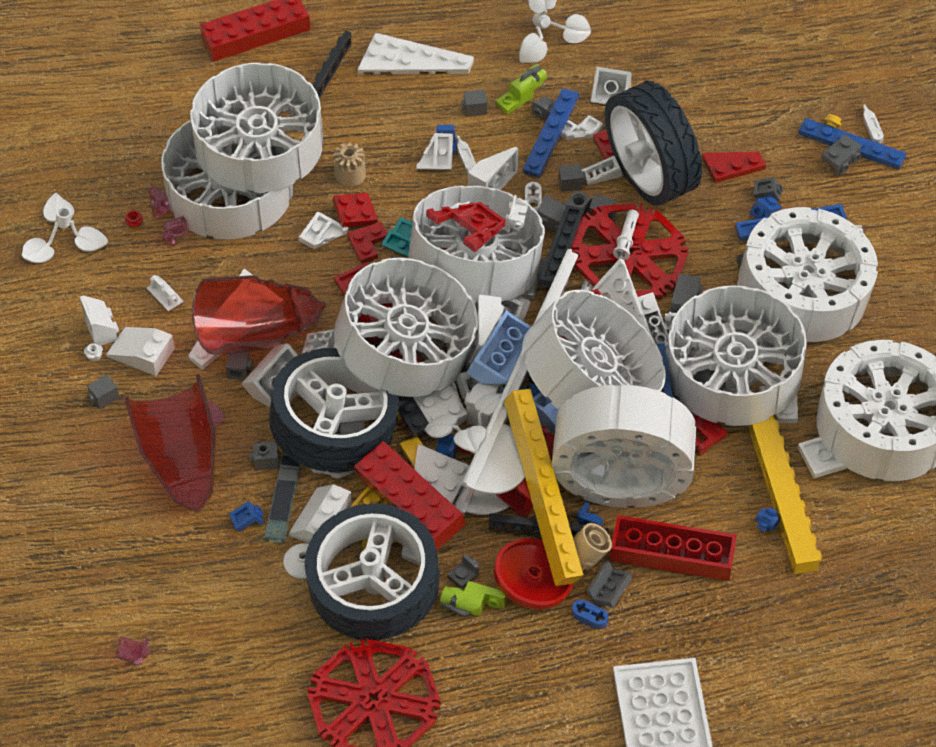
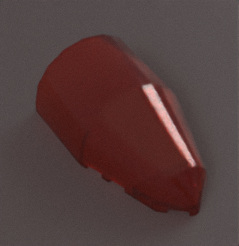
M254 275L202 279L194 293L192 321L195 335L201 347L209 354L222 355L264 351L316 325L321 318L326 303L319 301L311 295L312 291L308 288L288 283L283 285L275 283V280L271 279L266 281L258 279V276Z
M196 374L197 382L192 387L171 397L146 402L134 401L129 397L124 399L142 457L176 504L191 511L200 512L214 492L216 427L201 375Z

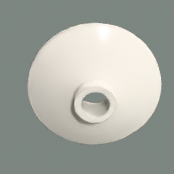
M297 544L286 552L284 567L292 577L307 579L305 559H301V557L306 556L309 544Z

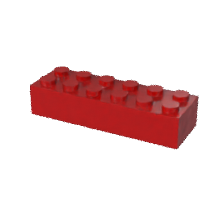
M272 0L199 24L201 39L213 62L311 30L310 17L301 0Z
M384 441L354 466L358 478L386 504L409 512L425 525L424 528L428 529L435 542L436 551L466 525L463 514Z
M617 515L610 550V561L730 581L737 534Z

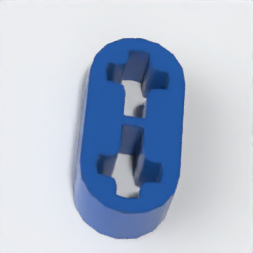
M577 600L573 603L572 615L576 620L595 629H603L607 626L609 618L607 611L585 600ZM585 608V611L578 612V609ZM603 617V620L596 621V618Z

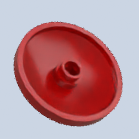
M528 538L514 540L506 544L496 557L493 572L498 587L510 600L523 607L538 610L556 607L568 597L573 587V584L555 586L544 543L541 540Z

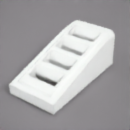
M615 156L582 169V171H585L588 185L623 176ZM589 173H592L594 177L590 178Z

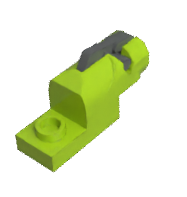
M537 64L526 70L520 77L509 84V92L496 100V106L508 115L534 97V90L547 79L546 71Z
M468 581L464 591L461 588L445 586L441 594L440 606L463 617L468 614L480 616L485 604L493 608L505 609L507 596L501 590Z

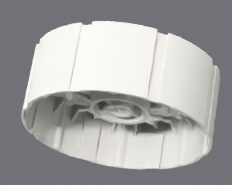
M271 63L237 65L221 71L215 77H211L203 84L194 97L190 115L198 162L205 173L208 172L210 174V178L227 188L242 192L250 190L254 191V193L270 192L294 184L298 178L302 179L306 176L321 156L323 130L318 94L312 84L305 80V77L290 68ZM283 111L290 114L293 117L281 118L278 117V115ZM222 125L232 127L229 131L215 135L218 127H222ZM298 130V132H304L302 141L292 139L284 134L285 131ZM232 143L239 144L231 156L219 152L223 147ZM271 145L279 146L287 152L273 156ZM255 149L261 159L247 158L248 154L252 153Z
M191 120L179 127L167 141V146L163 150L161 160L167 202L171 212H174L175 218L190 231L205 237L207 235L213 236L214 239L244 238L254 235L256 231L267 229L279 220L287 210L289 200L292 199L293 184L266 194L264 192L254 193V191L250 190L242 192L227 188L210 178V174L208 172L205 173V171L189 177L193 169H202L196 156ZM222 125V127H218L215 135L229 131L232 127ZM232 143L228 147H223L219 152L231 156L239 144ZM271 145L273 156L287 152L279 146ZM256 149L247 156V158L261 159ZM200 187L206 188L202 195L194 202L187 198L186 194L191 192V190ZM238 194L246 196L251 200L243 205L237 206L236 204ZM223 196L226 207H213L211 205L215 199Z
M483 186L448 187L429 194L428 197L423 198L416 206L413 214L408 259L423 261L426 264L434 265L446 271L463 285L473 302H475L479 294L500 297L502 302L522 295L527 288L530 289L535 283L540 264L545 228L540 215L528 204L522 229L515 230L511 228L510 232L507 233L508 225H505L478 251L473 252L463 244L464 237L472 235L471 232L461 227L456 221L451 225H446L442 222L436 224L426 217V210L433 208L434 211H440L441 207L448 206L451 208L457 203H466L468 201L474 203L481 202L484 205H488L492 211L505 219L506 214H510L508 213L509 202H513L514 196L498 189Z
M809 207L788 208L772 213L767 219H762L752 230L739 269L737 286L757 288L778 297L789 305L793 313L799 317L805 330L806 342L827 341L844 335L846 331L853 329L861 320L877 278L878 261L869 239L845 218L821 209L817 211L811 210ZM787 240L790 243L792 253L784 252L776 246L775 242ZM803 242L816 243L817 246L809 252ZM828 250H833L842 256L834 260L825 259ZM764 256L778 263L781 269L767 266ZM854 269L856 278L855 280H846L836 277L835 273ZM778 282H784V283H786L787 286L789 287V290H788L787 288L783 287V286H782L781 284H779ZM824 289H830L841 293L834 296H828Z
M384 259L381 262L367 265L350 281L335 323L334 339L340 357L346 361L345 365L366 384L378 390H387L389 394L408 397L424 396L431 394L432 391L437 390L438 392L446 388L460 374L478 329V314L471 296L467 294L466 289L446 271L415 259ZM392 303L393 307L387 308L380 304ZM362 314H369L379 319L378 322L357 323L358 318ZM428 318H433L439 325L432 324ZM378 336V338H384V340L375 348L374 345H370L364 338ZM431 338L440 339L447 343V354L440 350L431 341ZM399 349L403 360L388 355L391 351L394 352ZM416 350L423 352L432 362L430 364L423 362L418 364L416 362Z
M722 286L706 290L702 294L692 297L678 310L669 331L667 364L673 393L675 396L678 395L680 402L691 412L714 423L719 421L724 422L725 425L743 426L768 420L774 414L778 415L794 400L802 380L806 353V334L799 317L793 313L792 308L784 301L757 288ZM735 330L748 331L749 333L744 334L740 332H735ZM722 331L723 334L720 338L708 336V334ZM761 339H765L775 348L757 346V343ZM700 347L709 351L707 355L687 358L692 348ZM777 362V364H782L783 371L781 376L773 374L763 366V363ZM706 369L715 370L710 380L704 385L702 382H697L693 379L692 375H695L696 372ZM748 376L754 379L756 377L766 385L768 390L758 393L751 392ZM732 378L733 383L736 385L737 394L719 389L724 382Z
M571 290L563 293L532 325L523 339L522 351L526 357L524 362L527 370L541 393L545 397L548 396L552 401L551 404L558 410L573 395L590 388L604 385H635L661 391L665 383L666 373L662 362L663 358L648 331L622 306L605 296L594 294L591 291ZM558 335L565 336L568 340L560 338Z
M893 340L867 341L852 346L847 352H842L827 371L817 408V430L828 452H832L835 459L849 470L868 478L884 479V481L909 480L926 474L930 469H934L936 467V416L929 417L919 414L917 409L936 405V357L918 346L905 342L894 343ZM868 373L871 376L873 388H866L859 383L855 375ZM884 374L901 377L898 382L891 386L886 381ZM912 383H917L927 390V392L918 395L907 394ZM842 391L855 396L861 401V404L845 402ZM856 419L867 420L869 426L865 427ZM906 426L916 427L924 431L912 435L909 434ZM880 432L892 433L894 436L880 434Z
M604 385L581 391L573 395L571 399L566 400L556 416L552 468H554L555 477L564 488L574 495H581L587 501L605 506L620 508L635 506V508L670 501L675 498V495L682 494L689 487L693 479L696 441L695 419L688 408L677 399L651 388L635 385ZM656 451H663L667 456Z

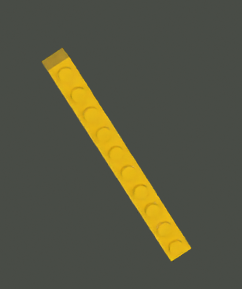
M531 389L514 390L504 399L555 586L574 584L583 576V572Z
M772 415L766 421L748 425L749 432L773 508L778 511L776 516L780 518L779 527L794 574L817 571L819 562H822L821 552L816 549V537L810 531V518L805 515L804 500H800L799 496L800 487L798 484H795L793 467L790 468L789 466L790 457L788 451L784 450V438L782 435H779V422Z

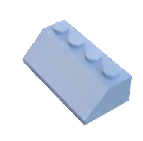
M505 311L466 374L482 384H506L522 351L524 336L531 326Z

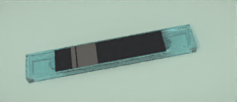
M284 452L265 533V541L285 543L301 468L300 463L296 460L294 461Z

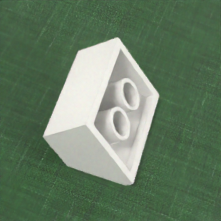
M288 343L275 345L242 382V386L254 399L270 407L276 376L282 367H286V363L298 355Z
M334 484L316 488L290 530L289 536L309 544L322 523L352 505L351 491Z

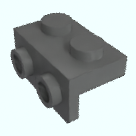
M845 134L822 153L821 159L834 167V175L839 176L841 173H845L851 164L858 162L861 157L862 146Z
M605 561L589 585L587 593L593 604L614 608L633 577L630 572L613 569L610 562Z

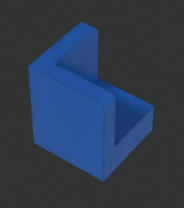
M448 434L438 438L436 452L455 459L458 450L454 442L455 435Z

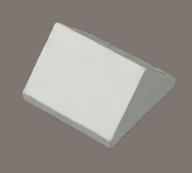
M596 67L591 102L606 104L610 97L631 88L632 72Z

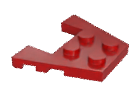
M481 202L462 204L455 209L447 206L441 207L440 211H434L433 208L426 210V217L436 224L453 219L461 227L471 232L472 235L464 237L463 244L473 252L478 251L505 227L506 220Z

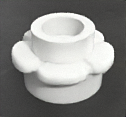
M91 343L84 349V354L89 360L97 361L102 356L103 348L101 345Z

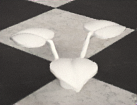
M528 0L530 9L536 12L533 16V23L536 25L535 28L538 30L539 36L531 33L524 38L520 47L519 61L521 63H533L545 57L547 44L541 41L543 35L540 28L545 29L549 25L565 29L563 38L567 42L580 43L591 33L588 21L582 15L573 14L567 18L566 26L552 22L550 17L545 14L547 9H552L556 5V0Z
M55 193L47 201L43 210L45 219L49 222H55L48 243L41 238L28 240L23 246L22 257L32 263L49 261L54 255V249L50 245L58 227L64 229L70 225L77 236L75 238V245L80 250L86 252L95 251L107 245L108 240L100 231L93 227H81L79 232H77L74 221L71 220L74 215L73 206L60 197L58 193Z
M488 394L476 402L475 409L480 411L478 413V426L461 430L455 425L458 421L457 417L445 414L433 419L424 431L431 437L441 438L450 434L453 429H456L458 432L454 436L455 444L475 454L486 436V429L482 427V415H493L502 394Z

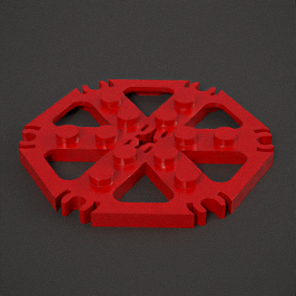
M638 202L597 206L592 211V214L595 216H591L587 212L581 221L572 247V252L578 254L574 268L594 287L600 279L588 266L614 264L619 260L614 257L613 250L617 247L616 241L618 236L621 235L622 230L608 217V214L635 210L639 215L632 235L633 245L629 249L633 253L624 261L630 276L634 270L651 287L649 290L635 291L637 297L653 292L655 299H662L668 293L665 288L671 292L674 291L678 276L683 270L689 253L688 247H681L685 245L686 239L656 208L652 214V206H650L648 211L643 209V203L637 209ZM652 221H658L671 234L670 238L644 241ZM592 228L607 244L585 246L582 240L586 229ZM673 257L678 259L675 270L670 275L665 274L652 261L653 259Z
M361 639V646L359 648L354 647L353 643L350 642L349 651L347 644L344 645L312 675L310 679L311 684L317 686L315 688L308 687L307 697L319 737L322 736L323 742L328 738L333 739L329 743L330 747H359L350 745L347 740L368 719L376 740L375 747H411L436 724L438 714L431 711L440 710L441 700L428 661L425 662V657L415 660L417 651H413V648L366 639L368 646H365L364 640ZM383 653L397 656L400 660L379 678L372 655ZM349 661L353 666L358 684L328 678V675L342 662ZM421 676L424 679L429 695L427 698L399 693L398 691L413 677ZM370 696H372V697H376V696H377L378 701H377V702H376L375 700L370 701ZM325 700L350 705L329 725L324 722L319 707L320 703ZM390 714L417 719L421 724L408 738L400 740L397 737Z

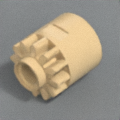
M351 142L346 146L341 144V149L336 148V153L333 154L335 178L343 186L352 187L359 185L366 177L363 148L358 149V144L352 146Z
M594 523L586 524L573 537L582 571L584 569L589 571L612 547L609 534L601 526Z

